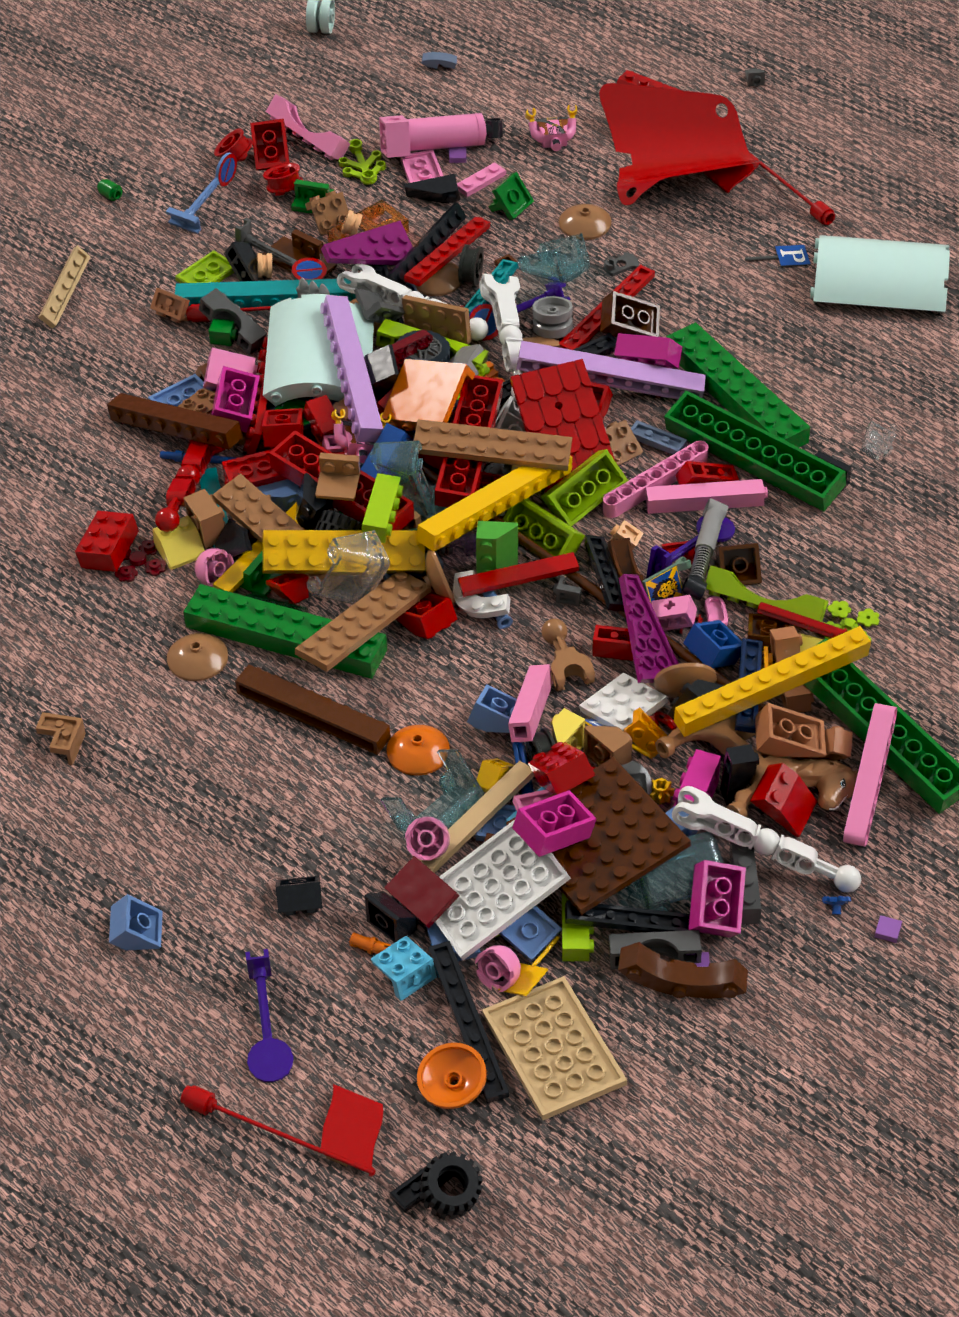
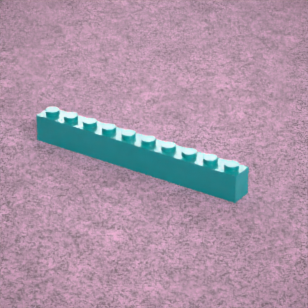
M343 278L344 281H345V283H347V284H350V283H351L350 280H348V279H346V278ZM337 279L306 280L308 285L313 280L318 288L323 283L329 290L330 295L347 296L349 302L356 298V294L341 289L337 284ZM300 280L176 283L175 294L189 299L188 306H191V304H200L202 297L217 288L229 300L237 304L239 308L273 306L288 298H298L296 288L299 286Z

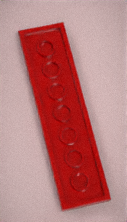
M268 337L264 338L262 345L264 349L260 350L258 360L261 362L257 364L256 373L260 377L252 420L245 434V437L248 438L243 446V451H246L245 456L255 454L262 435V423L267 399L263 396Z

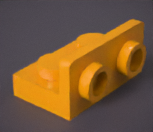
M640 707L633 711V722L624 728V732L631 736L632 741L639 748L651 754L650 759L658 755L655 742L659 738L667 736Z

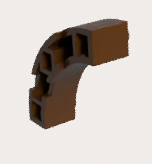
M640 942L622 947L620 951L618 971L629 980L652 990L673 995L676 998L695 997L704 999L734 998L737 995L746 993L748 970L736 959L709 963V967H697L693 962L676 959L670 962L660 958V954L650 950Z

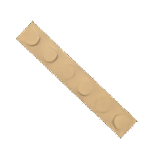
M78 245L73 248L38 317L50 328H54L57 325L91 257Z

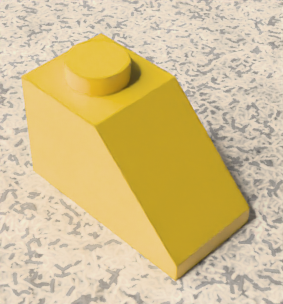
M498 758L483 760L475 785L480 786V790L483 792L489 791L514 765Z

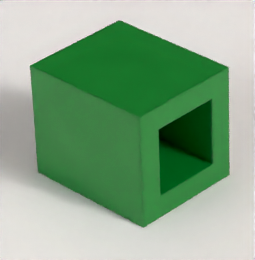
M213 319L209 328L210 344L232 346L233 341L237 340L238 337L235 322Z

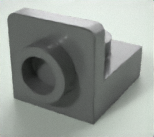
M756 68L745 70L748 86L765 84L764 70Z
M561 576L559 582H555L553 594H556V602L579 607L582 588L565 585V576Z

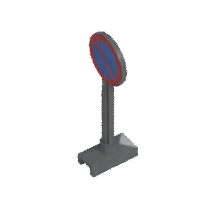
M244 218V225L242 227L238 225L235 227V242H248L251 247L254 246L265 253H272L273 257L292 266V276L295 280H300L302 277L305 280L325 279L327 276V267L322 261L315 258L295 260L257 240L256 237L252 236L250 219Z

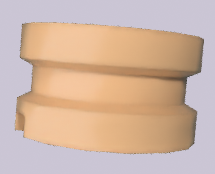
M348 210L341 233H348L350 236L355 235L363 215L360 213L355 214L354 211Z
M257 253L258 278H262V276L272 278V253H267L266 255Z

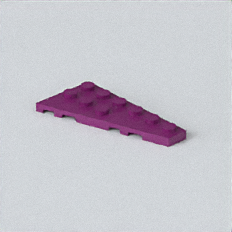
M397 221L324 244L321 251L327 263L397 265L413 246L401 221Z
M623 574L619 578L637 681L638 683H654L657 673L669 666L678 664V661L638 574Z

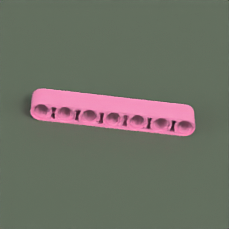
M696 441L604 495V516L607 518L618 517L646 500V487L668 486L677 481L675 475L686 461L707 463L708 444L704 441Z
M877 703L873 707L844 830V843L864 847L867 845L897 717V707Z

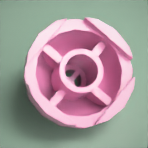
M219 548L205 550L196 560V577L202 584L213 587L217 577H220L234 564L233 557L225 550Z
M434 817L415 819L408 826L405 833L407 850L412 856L420 860L431 861L441 857L447 851L450 844L448 828L442 821Z
M491 946L479 953L475 959V964L478 962L479 968L476 970L477 976L482 984L491 990L493 985L497 989H501L499 992H503L513 986L520 976V961L517 955L506 946ZM502 976L505 977L503 981L494 982V980H497Z

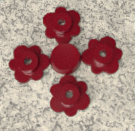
M144 540L142 545L138 547L140 551L131 553L129 548L123 561L129 560L131 565L122 566L120 570L115 572V576L119 578V581H133L135 576L138 575L135 566L143 564L146 567L145 572L150 573L152 576H157L160 572L166 570L167 564L164 560L155 558L147 561V555H155L158 551L154 540Z

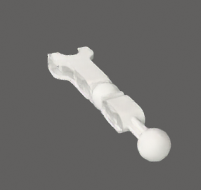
M356 264L352 267V272L344 271L337 277L338 286L347 292L355 294L354 290L360 288L379 293L383 302L403 307L402 298L405 295L444 303L434 298L429 299L430 297L428 296L424 298L420 292L412 291V289H408L402 284L377 274L372 267L365 264ZM345 277L346 279L350 280L351 283H345L343 278ZM478 317L470 319L471 339L476 341L484 339L488 333L486 321Z
M483 274L480 280L481 296L492 305L499 340L502 344L505 369L507 372H513V375L526 373L527 371L516 370L521 341H523L515 303L516 294L520 289L518 277L509 276L508 282L501 284L494 280L492 274ZM511 388V395L512 397H514V400L516 401L513 388Z
M685 786L680 790L678 804L672 811V818L677 824L690 830H706L739 846L749 847L748 849L750 850L754 847L755 851L760 855H772V860L776 859L781 865L801 874L807 875L816 871L833 879L836 888L841 892H854L860 886L862 881L861 875L854 866L844 865L838 868L818 859V852L813 847L793 838L784 837L782 834L779 837L777 832L772 829H760V824L757 825L753 820L715 803L704 791L692 786ZM684 795H691L694 798V802L686 799ZM683 811L689 815L683 817L678 812Z

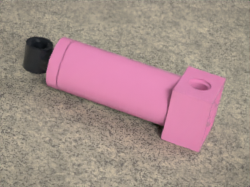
M482 113L406 119L403 115L379 117L381 152L387 158L411 156L410 151L480 146L485 144L486 137H503V119L489 118L484 121Z

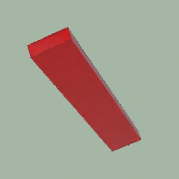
M574 552L460 577L458 578V584L462 596L466 597L579 571V565Z

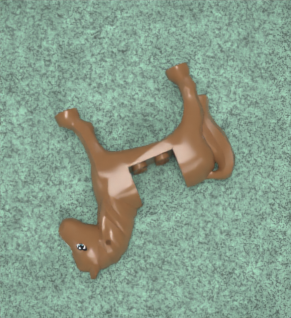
M735 714L686 737L682 735L677 727L668 736L659 738L655 742V746L662 758H668L675 753V749L680 745L695 740H702L713 744L715 748L725 755L726 748L748 745L745 740L756 734L735 731ZM757 752L759 755V765L756 767L755 775L749 781L751 785L744 790H739L735 795V802L729 804L727 809L748 817V807L752 804L750 800L767 766L784 763L801 777L807 787H817L819 792L818 803L821 808L835 810L839 808L845 799L853 796L859 770L852 771L850 767L842 764L840 761L826 758H802L798 760L791 757H775L770 755L764 759Z

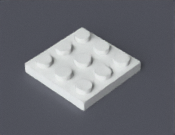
M623 672L581 703L579 707L582 713L601 724L619 727L624 732V728L633 722V711L640 707L648 716H651L667 704L668 699L666 695L644 683H638L635 678Z

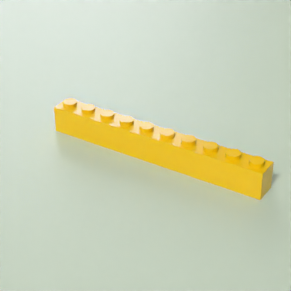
M572 456L569 459L568 471L527 466L518 467L418 524L417 541L430 550L437 551L475 529L478 521L492 519L571 473Z
M861 626L856 627L675 707L674 722L682 735L686 737L868 656L871 640Z

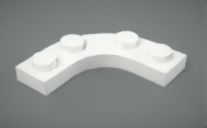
M470 570L455 573L453 596L460 610L475 618H491L509 614L510 597L508 594L492 597H480L475 594L463 597L458 584V578L473 575L475 572Z

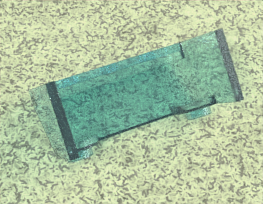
M458 749L437 751L447 768L439 779V785L444 794L417 817L407 808L401 797H383L380 799L396 827L403 833H406L408 826L415 819L422 817H434L442 821L449 829L485 794Z

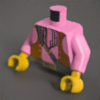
M568 105L567 113L570 118L563 116L536 119V121L534 120L536 109H532L533 115H530L527 109L525 117L530 121L528 124L531 137L538 143H541L543 148H552L553 151H559L561 147L567 146V141L571 140L576 133L575 115L577 114V106L575 105V111H570Z
M335 409L331 414L332 419L336 421V424H334L335 442L344 449L345 455L359 456L360 463H364L376 442H356L355 434L351 430V421H342L341 424V419L345 416V410L341 409L340 416H338ZM382 412L380 414V419L384 429L386 423H389L391 420V414H389L388 420L385 421L382 419Z

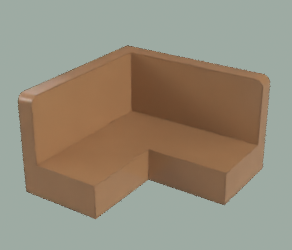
M42 712L36 726L37 734L54 736L49 747L50 753L67 755L68 764L73 765L86 734L83 719Z

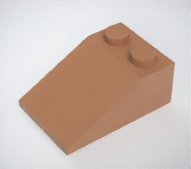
M767 703L755 716L757 751L775 757L826 756L824 720L771 703Z

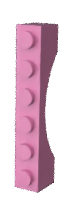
M275 94L265 111L271 115L270 119L272 120L284 119L287 130L292 129L291 133L299 138L302 136V141L310 146L313 144L315 150L320 153L325 152L324 156L332 161L334 158L338 160L340 157H343L351 144L331 131L324 133L308 131L298 116L296 106Z

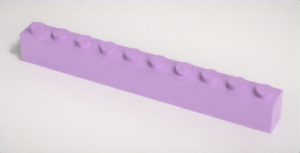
M326 295L324 303H321L320 311L324 315V326L327 327V338L331 342L330 349L331 353L334 354V365L338 369L337 377L341 381V392L345 396L344 404L348 408V419L352 423V433L355 434L356 442H376L383 431V426L348 297Z
M521 341L516 370L530 372L583 359L590 381L593 383L677 400L686 390L701 398L704 394L706 377L704 374Z

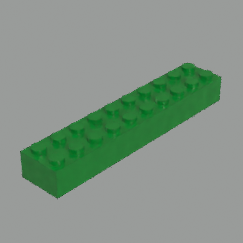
M696 322L666 336V338H671L683 347L680 366L685 371L706 375L704 389L730 413L797 447L809 443L810 426Z
M687 390L664 416L667 431L687 439L690 443L696 441L706 442L709 447L708 452L823 512L846 486L844 470Z
M203 584L199 585L183 611L186 628L301 660L304 659L295 655V648L332 621V619ZM378 632L333 668L372 679L387 652L386 634Z
M825 638L824 640H822V641L819 642L818 644H820V643H822V642H825V641H827L828 639ZM853 663L804 684L864 743L875 703L897 707V717L886 764L938 814L959 800V763Z

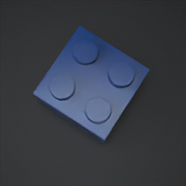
M721 620L693 624L683 643L692 654L702 661V664L718 668L737 663L740 658L742 641Z

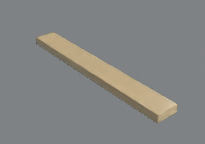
M521 761L515 764L448 829L450 844L447 851L437 859L420 861L434 873L439 870L534 777L530 766Z

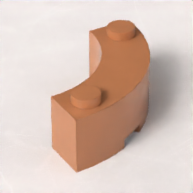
M794 626L770 630L771 653H773L774 662L777 663L800 653V646L803 644L802 636L800 633H797ZM804 684L780 694L784 708L799 713L811 711L814 694Z
M833 726L831 729L825 730V757L791 758H829L830 760L851 757L853 733L844 730L841 726ZM761 752V755H763V756H767V757L770 756V755H768V754H765V753H762V752Z

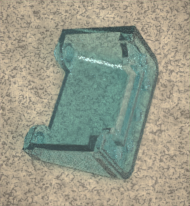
M582 233L541 243L537 253L518 257L519 269L526 274L555 282L566 283L572 281L590 267Z
M420 440L374 443L373 451L370 452V461L374 463L377 473L401 477L402 495L414 502V510L424 517L434 516L437 509L435 505L436 485L429 486L423 473V459L418 457L419 450H422Z
M703 832L689 836L688 838L691 841L689 848L633 882L644 909L669 911L670 903L692 897L695 864L703 860L724 863L713 833Z

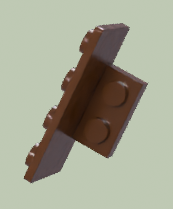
M297 229L291 232L292 240L283 236L271 246L295 260L303 258L318 259L326 265L327 274L337 267V263L326 262L321 251L323 247L322 241ZM272 256V263L292 272V266Z

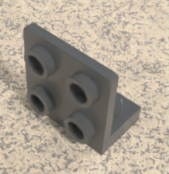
M360 288L354 290L356 300L360 304L366 320L382 323L386 318L396 321L405 314L403 307L383 302L379 293Z

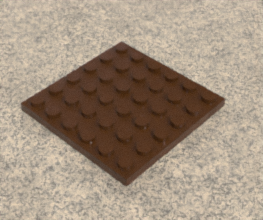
M614 757L594 768V777L570 790L597 818L590 838L551 852L571 878L559 889L581 915L691 846L690 839ZM513 818V819H511L510 821L506 822V826H507L509 823H511L513 820H515V818Z

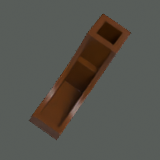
M630 537L608 541V549L619 578L623 574H638L641 583H643V574L637 568Z

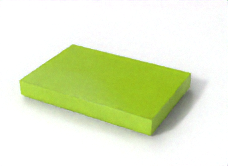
M213 250L177 274L175 280L179 283L221 282L233 274L234 271L227 258Z

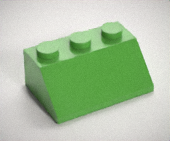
M478 521L476 534L477 574L518 565V523Z

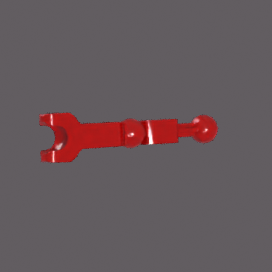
M189 440V448L182 460L181 468L178 469L166 493L167 507L162 508L155 515L156 526L161 531L172 532L179 526L180 516L178 510L180 507H185L184 497L195 493L196 486L205 473L214 454L225 450V448Z

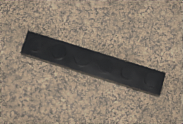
M585 535L583 542L607 609L613 612H625L619 576L605 538L602 536Z
M567 900L565 903V924L645 933L689 930L690 914L598 904L581 915L570 900Z

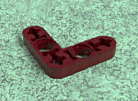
M420 330L392 344L398 373H400L405 358L417 353V349L423 350L430 345L433 336L428 331Z

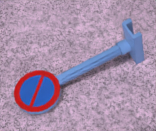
M229 152L222 156L217 165L214 180L205 188L189 209L182 212L169 207L166 210V214L171 217L168 221L169 224L197 234L201 231L199 217L194 216V214L218 185L222 187L227 186L234 178L237 169V158L233 153Z

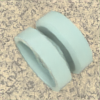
M308 0L306 7L307 31L317 33L320 29L324 34H331L335 21L334 0Z

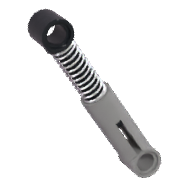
M712 498L708 500L702 515L704 518L695 546V557L690 575L686 577L681 589V594L690 595L692 599L700 601L705 593L707 582L704 579L709 561L714 554L721 525L729 507Z

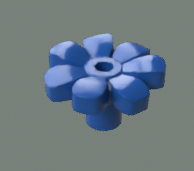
M824 896L822 897V902L832 906L833 915H840L841 906L851 902V897Z

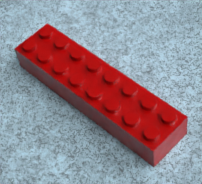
M475 375L473 380H464L453 423L494 428L503 395V380ZM444 457L435 488V505L448 508L478 491L485 462Z
M294 430L269 452L270 467L298 486L301 485L303 476L306 473L318 483L320 453L332 452ZM361 470L355 500L333 499L331 506L363 523L375 478ZM403 495L398 497L400 498L398 510H394L396 511L395 522L391 523L393 524L392 530H402L414 519V502Z

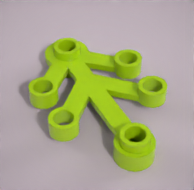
M359 139L350 140L349 150L355 154L358 162L349 160L347 157H340L338 159L339 166L345 167L343 169V176L359 178L363 184L367 185L375 183L378 172L386 169V162L380 160L382 158L381 151H372L371 156L365 161L361 152L363 149L362 141ZM377 161L376 166L370 170L369 167ZM351 167L356 168V169H359V170H361L362 172L355 171V170H353Z

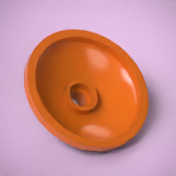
M427 725L404 727L398 730L387 744V757L391 765L398 771L408 775L420 776L433 773L446 763L450 754V746L446 736L438 729Z
M446 1043L434 1048L423 1058L417 1071V1084L422 1096L430 1104L443 1109L460 1108L472 1102L483 1090L487 1079V1069L482 1056L474 1048L463 1043ZM455 1080L458 1081V1083L455 1085L451 1084Z

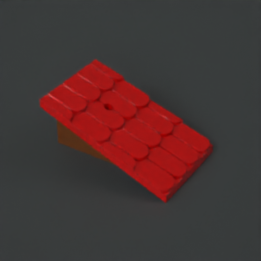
M583 359L510 376L511 385L526 432L572 437L570 456H572L571 472L598 450L607 449L614 459ZM563 478L545 487L544 492H547Z

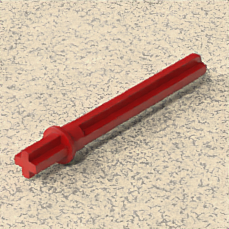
M760 602L757 609L758 614L829 638H834L847 632V628L841 629L764 602Z

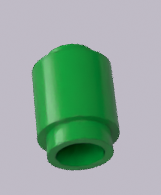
M103 179L97 185L99 193L111 201H115L122 196V187L109 179Z

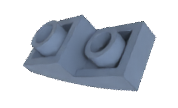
M443 52L423 53L421 64L428 68L437 69L438 64H441L445 68L455 69L457 56Z

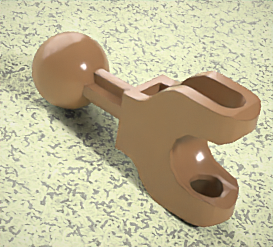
M553 618L543 624L541 633L544 640L553 644L556 650L554 651V661L551 664L553 686L556 692L565 690V680L570 675L581 677L585 684L594 683L595 671L590 658L585 654L577 652L574 646L567 647L565 642L568 632L567 626L562 620Z

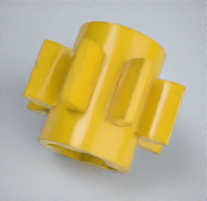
M663 778L652 780L650 797L659 805L665 802L670 803V796L674 795V788H671L672 782Z

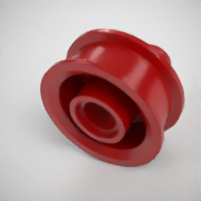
M241 128L235 129L219 142L214 150V155L222 158L224 154L230 152L236 156L237 162H241L248 156L247 152L252 147L253 141L243 135L244 131Z
M284 163L267 169L263 173V178L268 183L266 186L267 191L275 193L276 196L283 195L291 190L295 191V180H303L299 176L300 166L296 163Z

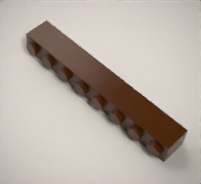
M124 393L118 394L107 404L110 418L113 421L225 449H231L243 438L239 421Z
M248 664L235 680L237 694L376 755L380 753L391 738L390 725L384 721L369 717L365 713L353 710L347 705L339 704L331 698L316 694L312 690H307L294 682L284 680L278 675L270 674L259 667Z

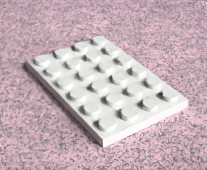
M514 820L440 876L445 883L459 894V897L435 923L448 941H450L462 960H465L571 879L552 853L538 857L512 828Z

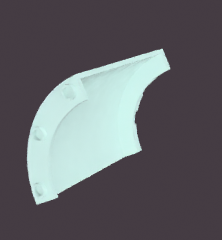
M820 235L819 238H816L815 249H818V253L814 252L813 263H817L815 287H811L810 298H814L813 303L825 302L945 313L948 288H944V281H947L949 276V245Z
M327 294L301 295V298H288L270 308L263 396L274 406L301 397H321L327 395L329 399L338 402L345 398L344 393L341 392V381L337 377L338 369L334 365V354L331 353L330 349L331 342L327 338L324 315L320 311L321 303H324ZM349 302L363 356L365 357V355L373 351L374 321L366 320L360 304Z

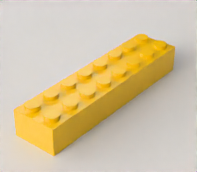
M263 530V574H395L400 571L407 574H423L425 571V546L417 541V530H392L391 536H387L385 543L362 540V530Z

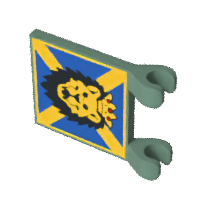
M680 557L671 566L642 581L651 604L654 600L685 596L681 594L682 582L679 571L691 567L689 559L686 560L685 557Z

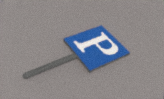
M805 245L775 246L777 256L745 258V261L778 259L781 267L811 265Z

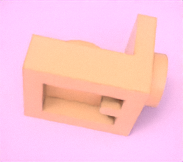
M624 520L620 525L616 524L610 532L612 535L610 540L630 537L633 550L641 539L643 532Z

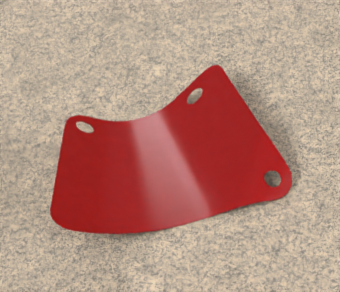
M617 83L604 84L600 89V102L607 118L616 152L631 154L633 164L619 168L617 191L623 205L633 204L650 187L668 177L762 162L751 157L744 140L737 111L734 105L724 96ZM720 103L727 106L728 113L725 117H719L716 113V106ZM635 187L637 189L635 194L628 198L626 195L627 191Z

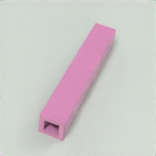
M762 479L646 487L648 514L704 510L710 498L728 505V508L764 506V499L768 498L767 487H764Z
M550 664L529 666L508 722L511 742L533 741L553 684Z

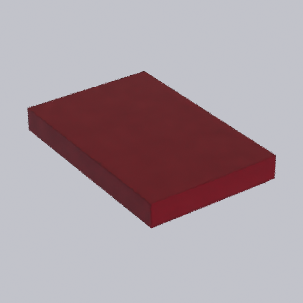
M415 856L384 887L389 894L428 928L459 897L455 890Z

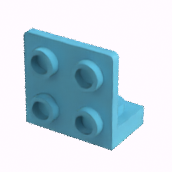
M407 936L371 958L372 963L392 981L395 996L400 1001L437 978L433 959Z

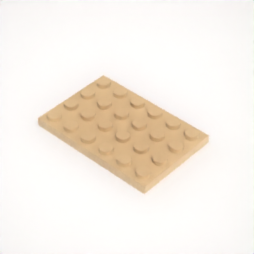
M565 976L532 989L527 996L517 995L482 1009L485 1021L542 1120H546L627 1085L625 1075Z

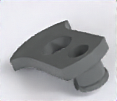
M624 252L621 257L606 260L604 270L609 275L615 276L629 269H636L639 266V261L634 255ZM625 263L626 265L623 267H619L616 264Z

